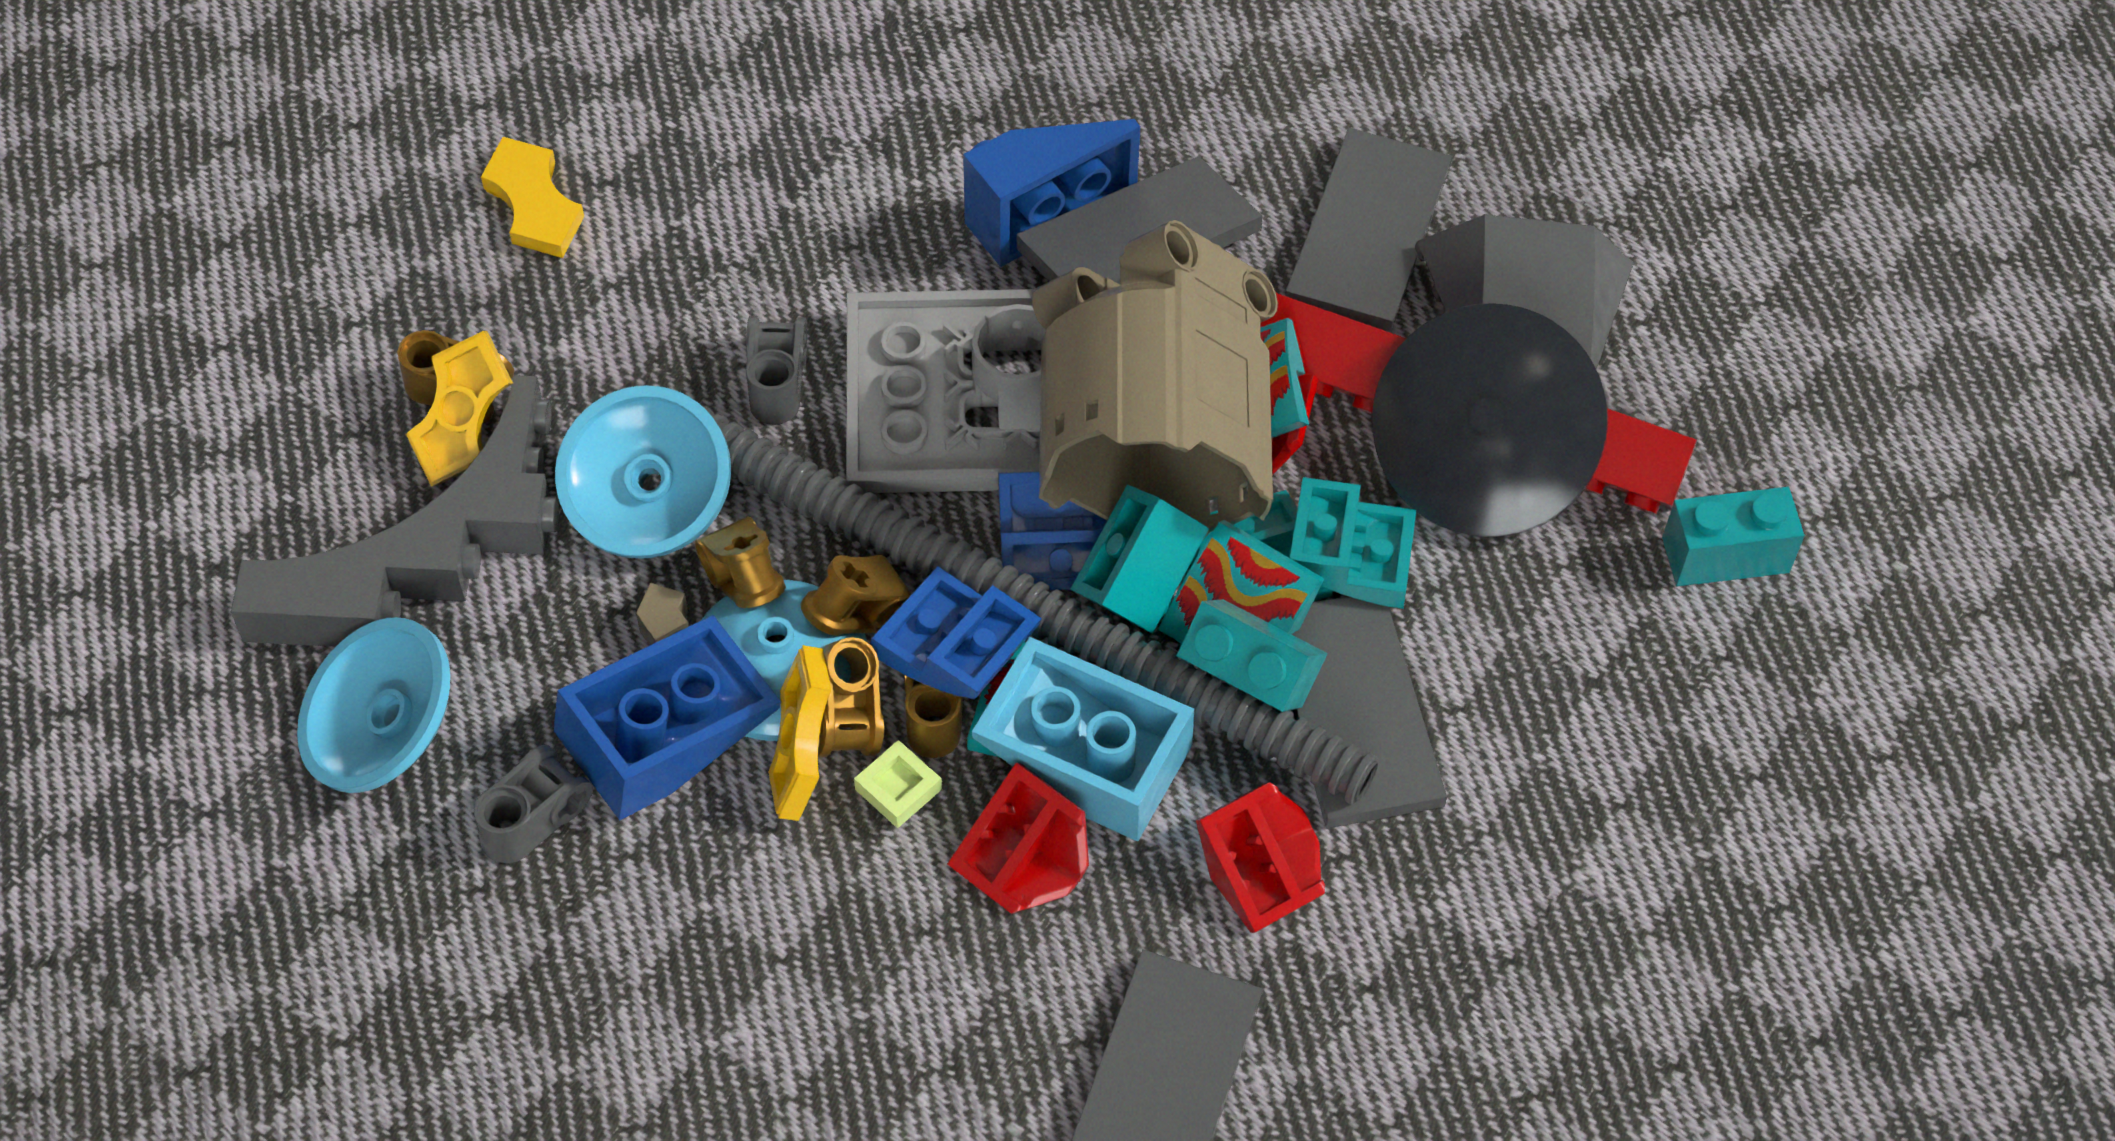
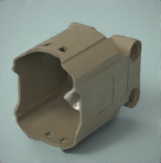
M1173 220L1126 244L1124 254L1119 257L1120 284L1108 277L1104 278L1088 268L1078 267L1037 287L1032 297L1033 310L1037 320L1046 330L1041 345L1039 498L1049 503V507L1053 509L1060 508L1066 502L1071 501L1108 520L1125 487L1130 485L1159 497L1207 526L1209 530L1206 536L1214 531L1222 520L1234 525L1254 514L1264 521L1273 501L1270 360L1269 350L1260 338V322L1273 317L1277 312L1278 305L1276 292L1267 276L1260 270L1251 267L1225 251L1219 245L1212 243L1191 230L1182 222ZM1248 486V499L1243 501V488ZM1218 499V513L1210 515V501Z

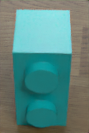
M1127 485L1070 590L1119 618L1153 634L1160 619L1168 611L1172 597L1189 565L1196 559L1200 545L1209 528L1159 497Z
M1788 486L1674 500L1662 540L1675 585L1678 587L1790 573L1805 535L1790 487Z
M1220 599L1201 602L1176 656L1284 712L1303 707L1328 653L1228 601Z

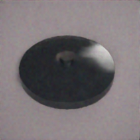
M1496 303L1475 304L1450 310L1434 317L1409 335L1392 355L1381 375L1372 411V433L1378 460L1384 474L1399 496L1421 516L1444 529L1463 535L1484 538L1505 537L1533 530L1556 518L1569 508L1589 485L1598 469L1603 456L1608 429V410L1602 382L1592 360L1579 342L1560 325L1537 312L1518 306Z

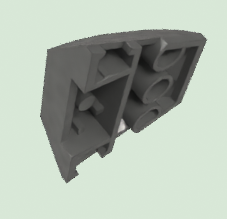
M1484 214L1418 240L1415 245L1420 262H1426L1434 282L1432 292L1436 302H1442L1445 312L1464 306L1488 303L1508 304L1537 312L1551 319L1570 333L1584 348L1597 369L1634 263L1595 226Z

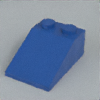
M1135 119L1016 129L1009 130L992 140L981 141L970 151L963 154L964 217L966 226L1000 267L1023 256L1017 250L1018 233L1138 182L1141 126Z
M712 615L557 690L554 733L620 821L671 795L780 708L781 701L715 616Z

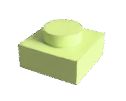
M899 740L854 778L855 790L897 828L942 790L941 777Z

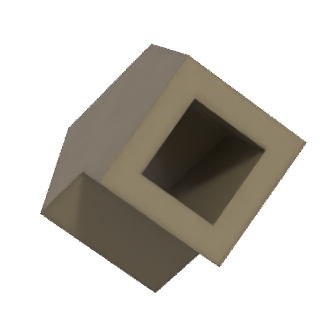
M650 583L636 612L640 633L649 646L688 627V622L685 619L688 614L685 593Z

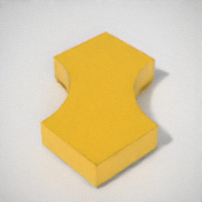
M502 137L481 176L483 189L502 199L513 211L514 219L509 232L512 244L563 258L584 218L582 205L563 196L551 181L555 168L553 150Z
M481 331L432 356L437 377L434 402L423 421L406 434L431 486H438L467 470L483 449L482 424L487 409L501 391L513 384L488 331Z
M802 645L780 690L781 719L775 754L768 771L775 811L780 819L799 821L819 780V733L825 706L831 693V685L822 648Z

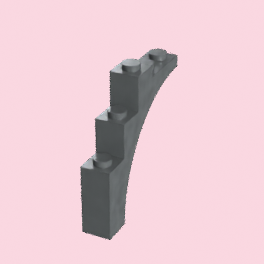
M514 375L513 384L511 385L508 401L503 413L482 451L454 483L418 512L378 534L338 549L286 559L242 560L230 611L242 641L336 647L348 635L368 623L385 618H400L401 598L466 601L469 579H477L479 576L481 552L544 555L547 533L556 532L558 528L559 501L557 497H550L545 474H543V449L538 447L540 434H548L550 431L551 402L550 400L542 399L537 376Z

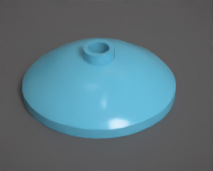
M647 385L614 391L587 407L575 419L564 436L555 467V484L558 499L573 527L597 548L616 556L636 559L654 558L673 553L702 535L713 523L723 507L731 479V459L728 445L721 429L709 412L698 402L681 392L665 387ZM652 474L661 476V481L657 488L650 491L643 489V482L646 477Z
M784 580L786 586L784 593L769 603L753 608H740L736 606L733 600L725 596L702 618L704 620L712 615L715 616L779 700L781 687L802 645L820 648L850 637L863 639L867 642L865 633H849L835 636L824 633L813 626L805 618L801 610V601L808 592L818 590L819 587L801 581ZM773 635L785 636L784 640L777 643L766 640ZM837 654L834 661L835 672L841 680L847 683L851 676L850 664L845 657ZM781 704L776 712L745 735V737L765 741H778Z
M398 617L385 618L368 623L352 632L328 654L317 669L306 690L298 718L297 738L299 752L305 767L315 779L340 792H365L376 789L395 779L410 768L425 752L442 723L450 691L448 657L442 643L434 633L413 620Z

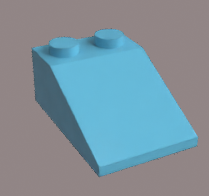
M1029 637L972 730V738L1011 766H1014L1016 762L1024 765L1084 810L1087 819L1135 841H1139L1193 746L1194 708Z

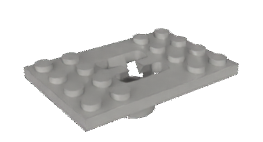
M1036 289L847 293L846 480L848 481V486L856 484L863 489V493L999 490L998 473L1039 471L1041 369L1022 375L1003 373L982 357V354L988 351L1041 350L1042 339L1046 330L1037 320L1033 310L1032 297ZM972 352V370L964 365V357ZM974 407H998L999 427H971L965 421V413Z

